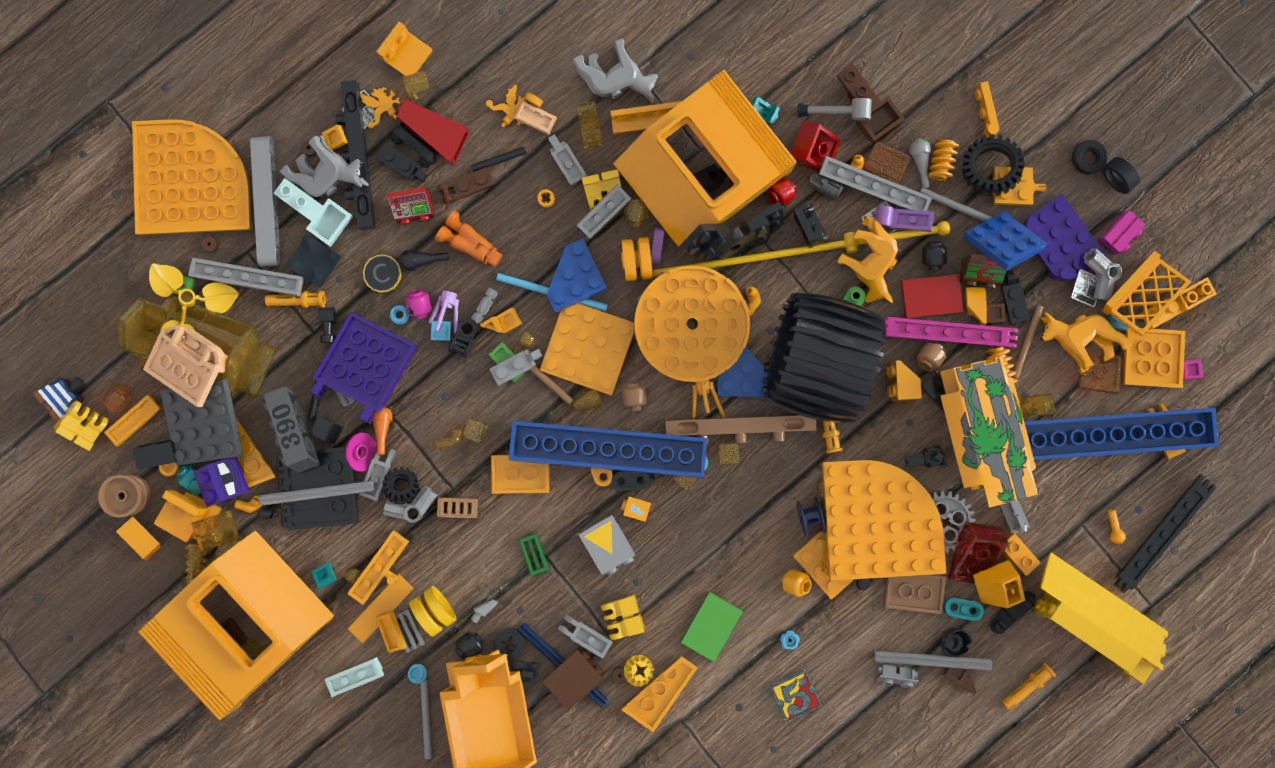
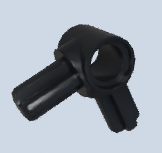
M940 445L923 448L922 453L906 456L905 463L907 467L923 464L927 468L944 464L945 453L941 450Z

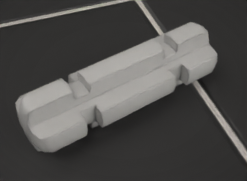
M491 288L487 289L486 296L482 298L476 308L477 312H474L471 317L472 321L478 324L482 323L483 316L487 314L493 304L492 300H495L498 295Z

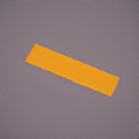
M400 574L397 575L398 581L391 585L389 584L348 628L360 642L364 643L379 627L376 616L393 611L414 589Z

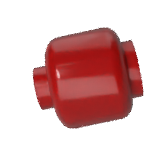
M785 178L780 179L768 188L767 196L772 204L780 202L782 206L788 204L796 197L795 184Z

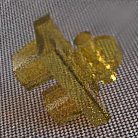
M1052 393L1018 397L1023 417L1056 413Z

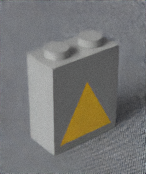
M613 514L579 533V537L602 575L606 573L608 576L617 571L616 567L623 563L625 566L634 561L633 557L636 554Z

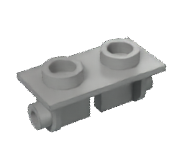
M1019 500L1000 505L1011 533H1024L1030 528Z
M885 664L878 666V674L881 675L876 679V682H882V685L892 686L893 684H899L902 688H913L919 682V680L914 679H917L918 671H915L914 668L899 667V674H897L896 666Z

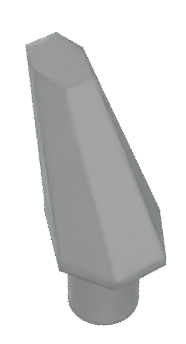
M491 599L474 607L473 610L475 612L471 620L477 623L481 616L485 617L499 602Z

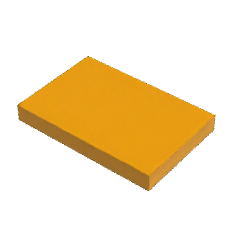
M491 455L492 494L550 493L548 464L515 462L509 460V455Z

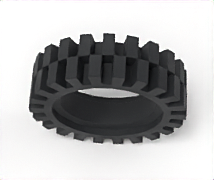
M990 135L989 139L983 136L980 142L977 139L974 141V145L968 147V151L965 152L963 158L962 173H964V180H967V185L969 187L972 185V190L975 192L979 189L981 195H984V192H988V196H992L993 193H996V196H1000L1002 191L1006 194L1009 192V188L1013 190L1016 183L1020 182L1025 164L1024 154L1021 155V148H1016L1017 143L1015 141L1011 144V139L1008 137L1006 140H1002V135H998V139H994V135ZM989 151L1000 152L1011 162V170L1001 179H985L980 176L975 168L977 158Z

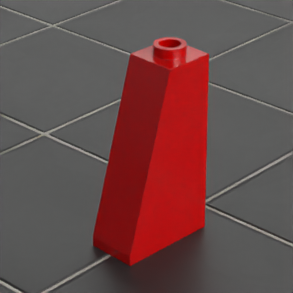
M405 99L403 104L401 103L397 109L399 120L448 163L454 166L470 131L468 128Z

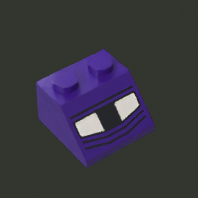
M237 457L226 458L193 471L207 508L225 503L250 491Z

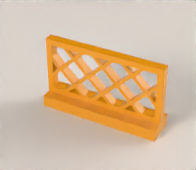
M1156 251L1148 257L1112 296L1102 310L1106 315H1113L1141 337L1192 282L1161 260V255ZM1160 266L1166 271V276H1156L1155 269ZM1178 279L1183 283V286L1172 288L1171 280ZM1153 280L1154 289H1144L1143 282ZM1157 280H1167L1168 288L1158 289ZM1169 292L1170 300L1160 301L1159 293ZM1145 293H1155L1156 301L1146 302ZM1141 294L1142 302H1132L1131 295ZM1157 305L1158 313L1148 314L1147 306ZM1143 306L1144 315H1134L1133 307ZM1120 307H1129L1130 315L1123 316L1117 310ZM1134 319H1145L1146 326L1140 329L1135 325Z

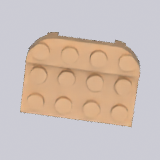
M174 325L160 332L143 370L196 407H202L218 372L224 373L228 363V356L224 354L220 347L190 327Z

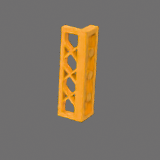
M682 101L612 110L613 135L645 131Z

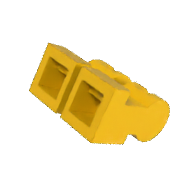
M618 169L601 173L602 180L599 179L598 174L582 178L590 210L595 206L594 203L596 201L599 202L602 199V192L608 193L617 184L621 187Z
M76 400L53 428L56 433L70 441L73 440L77 445L90 451L94 441L106 427L108 418L102 416L95 423L99 413L94 411L87 417L90 412V408L87 406L77 413L82 403ZM87 418L84 425L80 424L84 419Z
M635 593L601 605L602 611L613 610V613L604 615V620H614L618 616L623 618L621 621L615 620L606 625L607 629L618 628L619 630L609 634L610 640L645 632Z

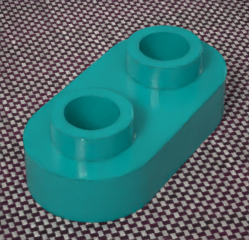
M950 597L944 603V611L951 617L978 621L984 614L983 606L976 601ZM953 603L956 604L955 610H951L950 608L951 604ZM971 607L975 608V612L973 614H970L969 612Z

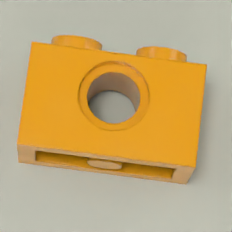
M1008 532L994 544L1004 557L1011 562L1019 574L1027 576L1041 564L1015 533Z

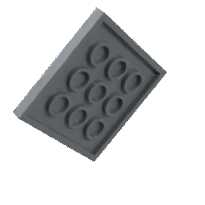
M228 379L214 381L202 407H196L172 389L160 391L170 439L175 447L177 466L243 455Z

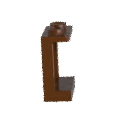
M577 648L574 653L555 670L545 676L542 681L568 711L598 685L604 677L601 667L598 664L593 665L589 660L591 658L584 649L580 650Z

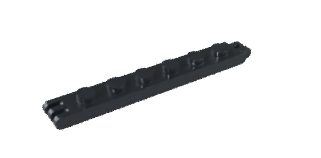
M1202 474L1197 476L1116 575L1118 580L1114 586L1116 588L1121 587L1120 591L1122 593H1126L1128 589L1133 590L1217 488L1214 484L1208 487L1211 483L1208 479L1202 482L1205 478Z

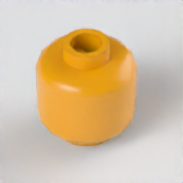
M791 569L782 577V585L786 593L796 597H803L809 593L812 583L808 574Z

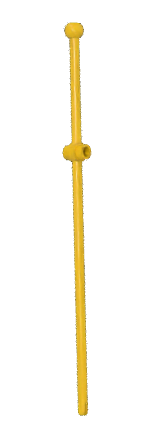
M941 221L937 226H932V232L906 230L888 234L895 240L936 233L940 236H946L950 233V225L946 221ZM848 232L844 234V240L822 243L810 249L808 246L667 267L655 269L652 271L654 277H658L662 272L665 273L683 266L717 268L845 248L847 254L858 252L859 245L867 243L861 239H853L855 232Z

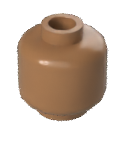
M927 343L917 356L918 365L927 372L936 371L945 360L946 354L940 344Z
M640 383L626 384L625 388L621 390L623 406L630 408V411L642 410L641 406L647 404L646 389L644 386H640Z

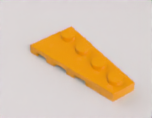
M680 656L622 707L621 710L654 732L697 670V666L683 656Z

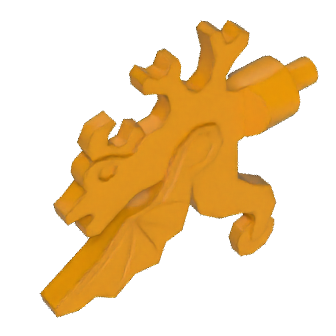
M517 85L509 89L508 94H506L507 104L502 103L493 106L491 100L486 101V106L490 107L491 110H502L507 114L502 120L501 126L503 128L515 119L522 101L526 102L524 97L518 96V102L516 105L514 104L516 101ZM517 121L518 126H520V124H523L522 122Z
M385 87L378 90L373 89L374 93L372 92L371 95L374 97H368L360 93L362 103L366 104L368 108H376L374 112L375 122H369V128L377 126L380 123L381 114L386 111L390 117H393L395 120L398 119L397 111L394 109L393 104H400V98L392 100L393 96H395L393 91H390L391 95L389 97L384 93V90H387Z

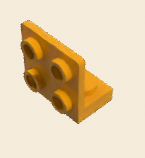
M398 22L376 52L383 61L411 80L433 50L409 33L405 25Z
M166 490L162 498L167 501L154 524L184 542H188L207 508L175 490Z

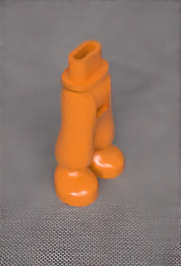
M455 210L452 211L445 225L455 230L458 234L455 235L448 228L442 226L435 236V241L439 243L448 241L452 248L484 262L486 265L489 263L496 267L503 255L470 225L460 223L459 213Z

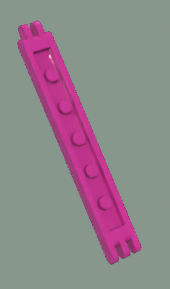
M885 317L886 325L884 328H886V334L883 335L885 337L1017 348V344L1010 343V340H1018V336H1010V333H1018L1017 328Z

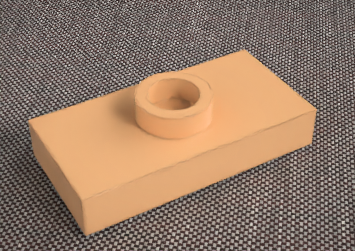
M522 101L515 120L550 135L557 117Z

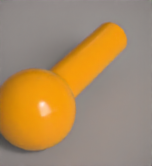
M1109 509L1107 512L1112 528L1110 540L1114 544H1122L1126 539L1124 531L1120 530L1116 510Z

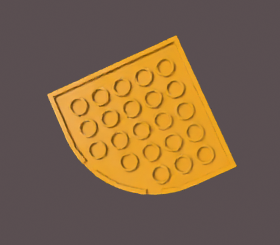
M132 121L136 235L252 230L251 192L248 174L238 153L223 137L210 128L191 121Z
M879 461L822 462L829 580L946 574L944 534L940 514L930 494L913 476L898 467Z

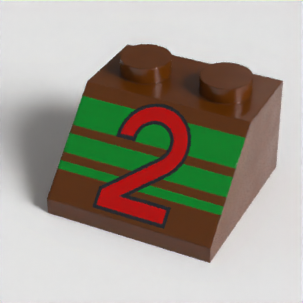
M970 254L962 259L960 282H964L965 286L974 287L977 284H982L984 288L995 289L996 286L1003 283L1006 271L988 256Z

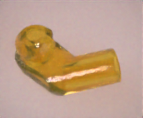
M248 640L245 642L244 648L251 655L258 657L272 642L262 646L255 641Z

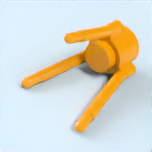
M710 379L695 382V385H692V418H696L697 392L699 395H703L706 413H710L707 397L710 390L722 418H725L726 415L714 389L713 382H710Z

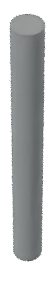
M922 187L919 192L932 197V200L980 221L984 222L992 218Z
M424 680L420 683L424 759H432L428 680Z

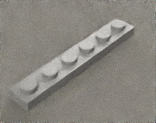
M825 156L818 173L908 210L927 211L932 197L828 156Z
M192 258L188 273L190 278L298 297L301 295L304 278L301 276Z

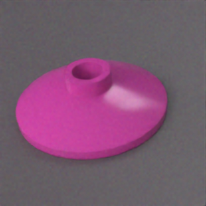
M357 433L351 437L346 447V460L353 470L366 471L369 469L372 458L375 457L377 452L374 439L367 433Z

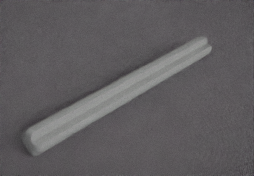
M374 481L265 494L259 496L260 505H270L370 492L375 490Z
M875 651L874 660L883 663L977 670L992 669V661L990 659Z

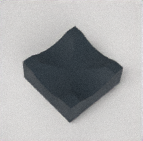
M305 234L298 249L285 266L321 288L342 256L308 234Z

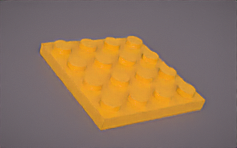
M579 303L561 310L540 371L612 396L635 332L634 322Z

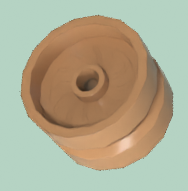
M132 474L111 476L101 485L98 494L99 505L103 511L110 516L118 518L140 514L149 505L151 498L150 487L147 482L141 477Z

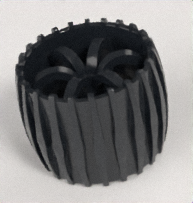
M792 293L787 298V303L789 304H784L783 306L785 313L779 315L778 319L781 320L780 327H775L774 329L775 332H778L776 340H771L770 342L774 347L772 354H767L770 364L764 368V371L768 374L767 377H763L762 382L766 386H762V396L769 403L800 416L827 422L855 423L862 416L860 411H865L867 408L864 404L865 400L869 401L872 397L868 393L871 387L876 386V382L873 381L875 372H880L881 368L877 367L879 358L884 357V353L880 352L881 345L886 344V340L882 338V335L886 334V328H884L886 322L879 314L850 301L820 294Z

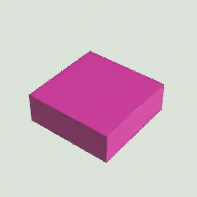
M1201 359L1184 361L1183 380L1203 378Z

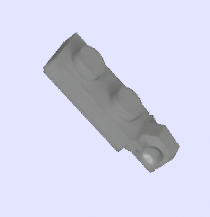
M555 134L549 137V142L553 147L550 149L551 155L570 186L572 187L580 182L583 177H587L568 144L564 141L560 143Z
M539 349L531 353L529 350L522 351L489 370L497 385L500 386L531 370L536 365L534 361L543 356Z

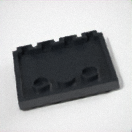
M346 447L315 450L320 465L300 473L284 466L280 457H276L277 471L284 470V474L277 475L278 489L289 492L356 483L355 470L349 466L346 460ZM357 493L280 503V509H287V513H280L281 527L288 526V530L359 523Z

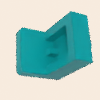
M755 96L751 105L767 125L773 124L778 118L780 107L771 106L760 97Z
M193 464L183 466L177 473L178 483L195 496H198L201 491L193 473L196 469H194Z

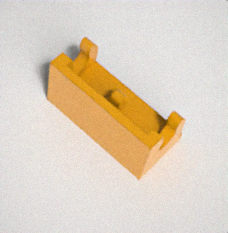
M131 517L116 531L144 560H148L161 547L160 543L134 517Z

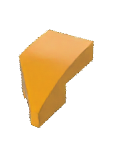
M966 287L964 292L966 308L968 309L967 314L973 315L980 321V325L985 326L987 321L986 290L981 287Z
M512 307L484 321L480 326L499 333H507L522 325V322L515 308Z

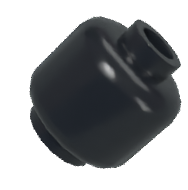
M927 242V245L922 248L923 265L929 266V270H940V266L947 263V247L942 245V242Z
M466 632L455 642L456 648L454 650L465 661V658L479 655L483 651L481 643L484 641L477 633L473 635L471 632Z

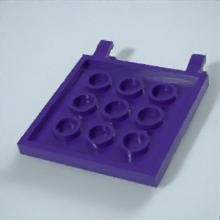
M350 312L313 376V379L317 382L310 393L321 399L327 386L366 406L359 418L370 424L374 417V412L381 413L418 346Z

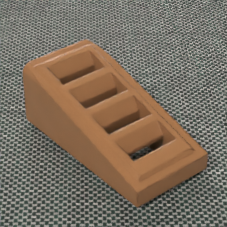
M438 498L437 517L477 518L478 499ZM444 502H448L447 513H444ZM452 502H456L455 513H452ZM460 502H464L463 514L460 513ZM468 503H472L471 514H468Z

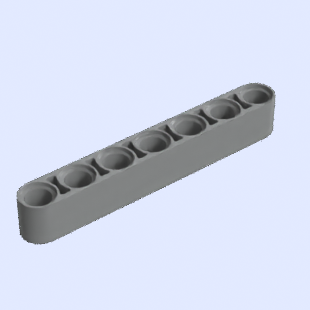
M271 136L251 137L250 148L257 262L259 267L280 266L277 196L273 194L277 189L274 142Z

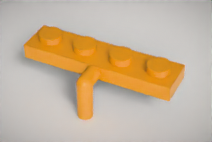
M393 530L347 594L364 605L384 577L387 578V583L390 585L397 582L398 577L390 571V568L410 541Z

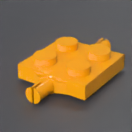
M995 166L993 168L992 180L1005 177L1010 172L1011 167ZM1024 167L1020 182L1016 183L1013 190L1009 188V192L1006 194L1002 191L1000 196H996V193L992 194L993 205L1032 206L1034 191L1045 192L1046 184H1035L1033 168Z

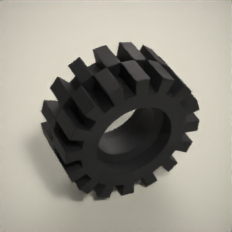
M397 467L393 468L394 472L389 470L388 476L385 474L382 482L386 498L390 502L394 501L395 504L401 502V505L405 504L404 501L406 500L409 503L411 498L415 499L419 488L415 473L413 471L410 472L409 468L404 470V467H400V470H397ZM399 480H405L408 483V487L404 491H396L393 485Z

